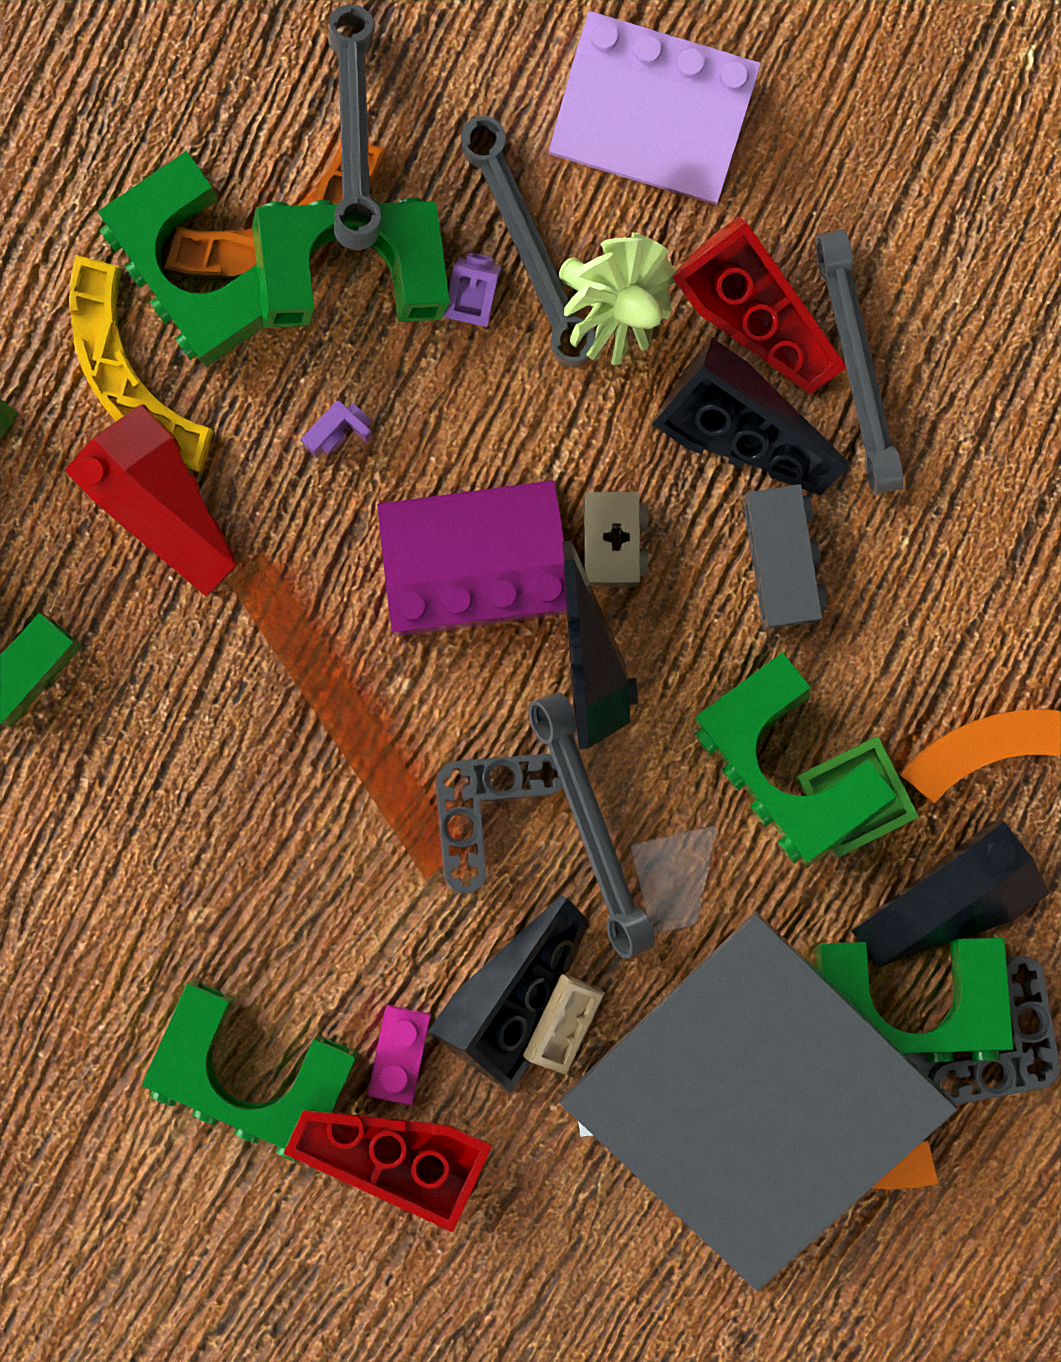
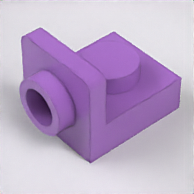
M467 253L466 258L458 257L453 267L448 292L450 304L444 314L445 318L484 327L488 326L497 282L502 269L501 266L492 264L493 258L477 253Z
M337 400L301 438L304 447L316 458L324 451L330 455L345 440L347 435L343 431L347 427L367 444L373 438L370 429L367 427L372 421L353 403L346 408Z

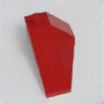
M738 216L702 243L672 275L676 284L699 315L720 328L808 393L812 394L846 369L843 360L751 227L741 217Z
M140 404L95 436L64 471L100 508L202 594L209 596L235 569L238 563L215 517L209 514L199 494L198 489L201 488L195 476L190 475L179 453L182 450L175 436L144 404Z
M304 1109L283 1154L448 1231L454 1232L492 1148V1144L451 1125Z

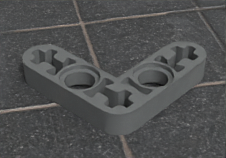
M551 754L454 761L446 764L439 771L435 786L442 868L445 883L452 891L460 894L471 893L481 887L485 880L486 865L480 802L549 796L563 788L558 775V778L551 781L549 788L544 787L543 780L537 779L526 782L529 790H521L523 774L519 764H527L525 773L538 772L542 769V763H548L550 770L557 771ZM505 766L511 770L514 776V784L511 789L502 792L497 791L490 785L489 774L494 767ZM452 770H459L460 777L468 778L469 785L462 788L461 799L462 802L470 799L472 801V808L459 806L448 811L445 809V801L449 803L455 802L453 788L445 787L444 780L452 776ZM465 815L472 821L473 833L470 838L459 841L451 837L448 832V822L453 816ZM474 844L476 846V854L467 853L466 856L468 867L476 868L477 876L469 879V886H462L461 879L453 878L452 870L460 867L459 854L450 856L449 847L462 849Z
M1012 955L1006 958L1013 1050L999 1051L1000 1060L972 1061V1056L955 1058L954 1062H938V1064L930 1069L928 1077L939 1088L940 1081L947 1079V1071H949L950 1075L960 1078L970 1076L972 1085L968 1083L955 1084L952 1086V1094L948 1090L940 1088L955 1104L1042 1089L1052 1085L1057 1080L1060 1072V1063L1042 967L1035 959L1020 955ZM1018 965L1020 969L1028 970L1029 978L1022 980V986L1020 983H1015L1011 980V974L1018 972ZM1024 992L1027 995H1034V1001L1020 1000L1014 1002V997H1023ZM1031 1008L1037 1013L1039 1018L1038 1026L1034 1032L1024 1034L1019 1029L1018 1017L1023 1010ZM1042 1040V1046L1033 1045V1049L1022 1047V1042L1036 1043ZM1034 1055L1036 1059L1045 1062V1068L1038 1070V1078L1036 1074L1027 1071V1065L1034 1063ZM991 1062H998L1003 1069V1079L995 1087H988L982 1079L984 1067Z

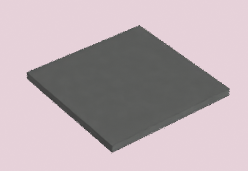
M757 911L742 923L560 1099V1104L756 1291L761 1289L957 1111L956 1104Z

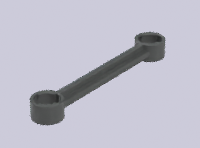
M343 5L332 12L329 19L328 34L329 45L338 54L343 192V199L335 209L334 234L343 246L353 250H362L372 246L377 241L381 222L380 209L370 199L365 54L372 46L374 21L366 9L357 5ZM352 25L359 27L362 31L352 34V38L341 35L337 29L342 26ZM353 214L363 215L370 220L367 225L358 227V231L347 228L341 221Z
M487 116L473 118L462 130L461 144L463 155L470 164L481 168L553 329L551 336L553 356L564 366H582L590 360L586 354L595 341L594 329L591 328L586 333L587 343L579 351V357L566 356L558 349L561 346L560 337L562 332L574 328L576 324L584 320L577 318L575 313L569 316L564 315V308L568 304L569 299L504 157L506 137L502 125L497 120ZM486 129L496 134L497 140L495 145L489 150V155H477L468 148L471 144L470 135L477 130Z
M844 229L818 234L815 236L816 259L823 279H826L866 451L864 461L868 483L874 495L901 490L903 488L902 466L898 452L891 444L852 276L853 259L850 242Z
M558 692L532 701L528 710L532 729L538 739L549 747L610 914L606 924L608 937L615 951L622 958L629 959L653 948L655 944L654 930L644 911L634 904L573 737L576 730L574 711L567 698Z

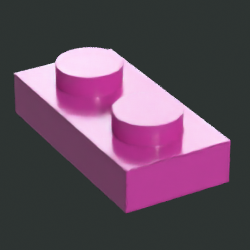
M389 1004L386 1005L367 1096L408 1105L413 1104L431 1013Z

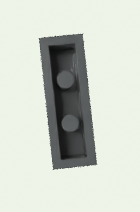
M801 484L747 492L742 501L763 630L816 623L822 619L821 611L827 610V597L824 585L817 584L814 567L820 566V553L817 540H810L807 523L813 522L810 496H803Z

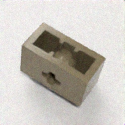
M585 492L584 571L592 587H638L640 576H648V549H640V531L648 530V505L639 504V492ZM611 530H619L620 537L628 540V542L622 543L620 551H612L611 542H604L603 538H609Z

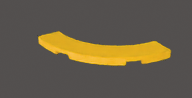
M76 255L70 281L69 311L71 313L76 353L93 392L115 421L121 419L140 404H144L175 436L182 450L179 453L187 469L202 474L214 431L211 428L196 424L176 414L157 400L143 385L125 353L117 321V293L122 270L116 265Z

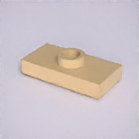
M561 974L523 1056L531 1063L567 1075L605 992L599 987Z

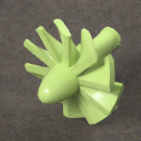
M634 232L631 233V238L624 237L605 240L601 243L605 254L586 264L577 258H569L563 263L559 271L561 283L578 291L565 306L564 315L569 316L588 305L593 307L586 319L575 325L570 342L576 347L583 336L591 328L598 325L594 344L586 354L587 357L594 361L600 359L601 349L614 331L615 345L611 364L619 365L622 363L630 347L626 339L628 326L632 327L640 349L645 351L650 346L653 327L660 325L662 318L668 320L671 314L668 287L676 283L672 278L676 270L666 257L669 251L658 242Z

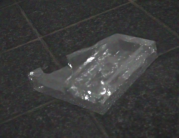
M716 825L630 845L646 915L652 924L654 934L697 924L714 840L717 837Z

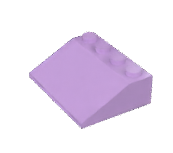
M589 11L575 53L548 154L717 206L761 63Z

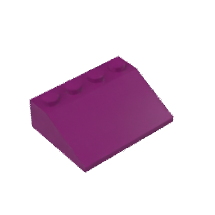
M554 480L377 504L391 629L395 637L567 614L562 547L564 538Z

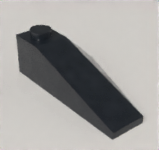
M714 338L709 340L686 367L652 422L653 426L688 450L700 454L703 453V450L725 456L729 458V464L742 468L743 463L768 471L772 479L789 485L801 484L802 489L818 495H822L849 467V462L747 361Z
M572 541L562 542L573 708L579 749H589L631 723L630 705H638L636 678L627 677L625 661Z
M991 821L850 931L859 942H866L867 953L875 964L881 967L957 939H962L1014 921L1048 895L1049 891L1033 858L1004 821Z
M560 895L452 995L428 1032L453 1054L511 1093L531 1063L523 1054L550 1000L559 976L567 973L571 967L589 920L567 897Z

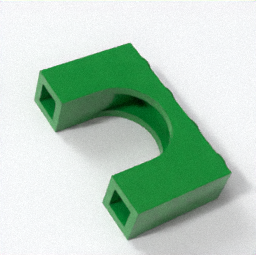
M185 151L97 212L106 224L99 231L113 251L116 252L123 248L131 259L129 263L124 265L139 288L148 284L156 295V298L150 301L154 310L164 324L173 320L182 332L175 340L190 361L198 356L205 367H207L264 328L257 264L226 286L209 293L184 291L170 283L165 276L163 254L169 238L176 231V227L182 226L218 201L212 186L188 152Z
M405 198L397 203H378V201L372 199L380 209L381 222L379 237L370 247L381 255L390 269L398 322L442 320L450 301L436 201L423 202L419 198ZM318 200L309 205L289 206L286 202L276 201L256 207L252 230L264 328L309 326L315 309L309 258L321 246L337 241L334 234V216L338 204L328 200ZM353 214L345 217L341 222L347 228L358 231V227L367 225L370 220L363 215Z
M38 613L12 644L0 654V725L12 727L82 647L76 639L47 615Z
M782 652L698 714L695 720L699 730L694 735L709 755L717 752L727 766L721 770L731 785L737 791L743 787L754 800L749 807L762 825L767 827L772 823L783 837L777 843L793 864L800 860L807 869L895 803L897 795L869 760H866L827 790L810 796H795L784 793L774 787L764 777L756 757L763 735L773 724L810 698L811 687Z
M1004 937L957 939L950 942L953 981L952 1004L943 1021L934 1029L923 1034L906 1033L895 1029L885 1022L876 1011L869 990L866 942L819 944L815 947L816 969L906 1056L907 1054H925L926 1063L954 1062L953 1053L971 1052L972 1061L1000 1060L999 1051L1013 1050Z
M197 980L188 982L141 1086L152 1090L150 1097L160 1103L175 1106L179 1102L192 1108V1115L203 1122L217 1125L218 1121H222L235 1127L233 1133L236 1136L257 1144L260 1139L276 1145L275 1151L282 1157L300 1162L283 1153L304 1109L323 1112L334 1111L359 1052L317 1034L310 1045L293 1086L285 1095L266 1103H249L239 1100L228 1093L220 1084L213 1066L214 1046L235 997Z

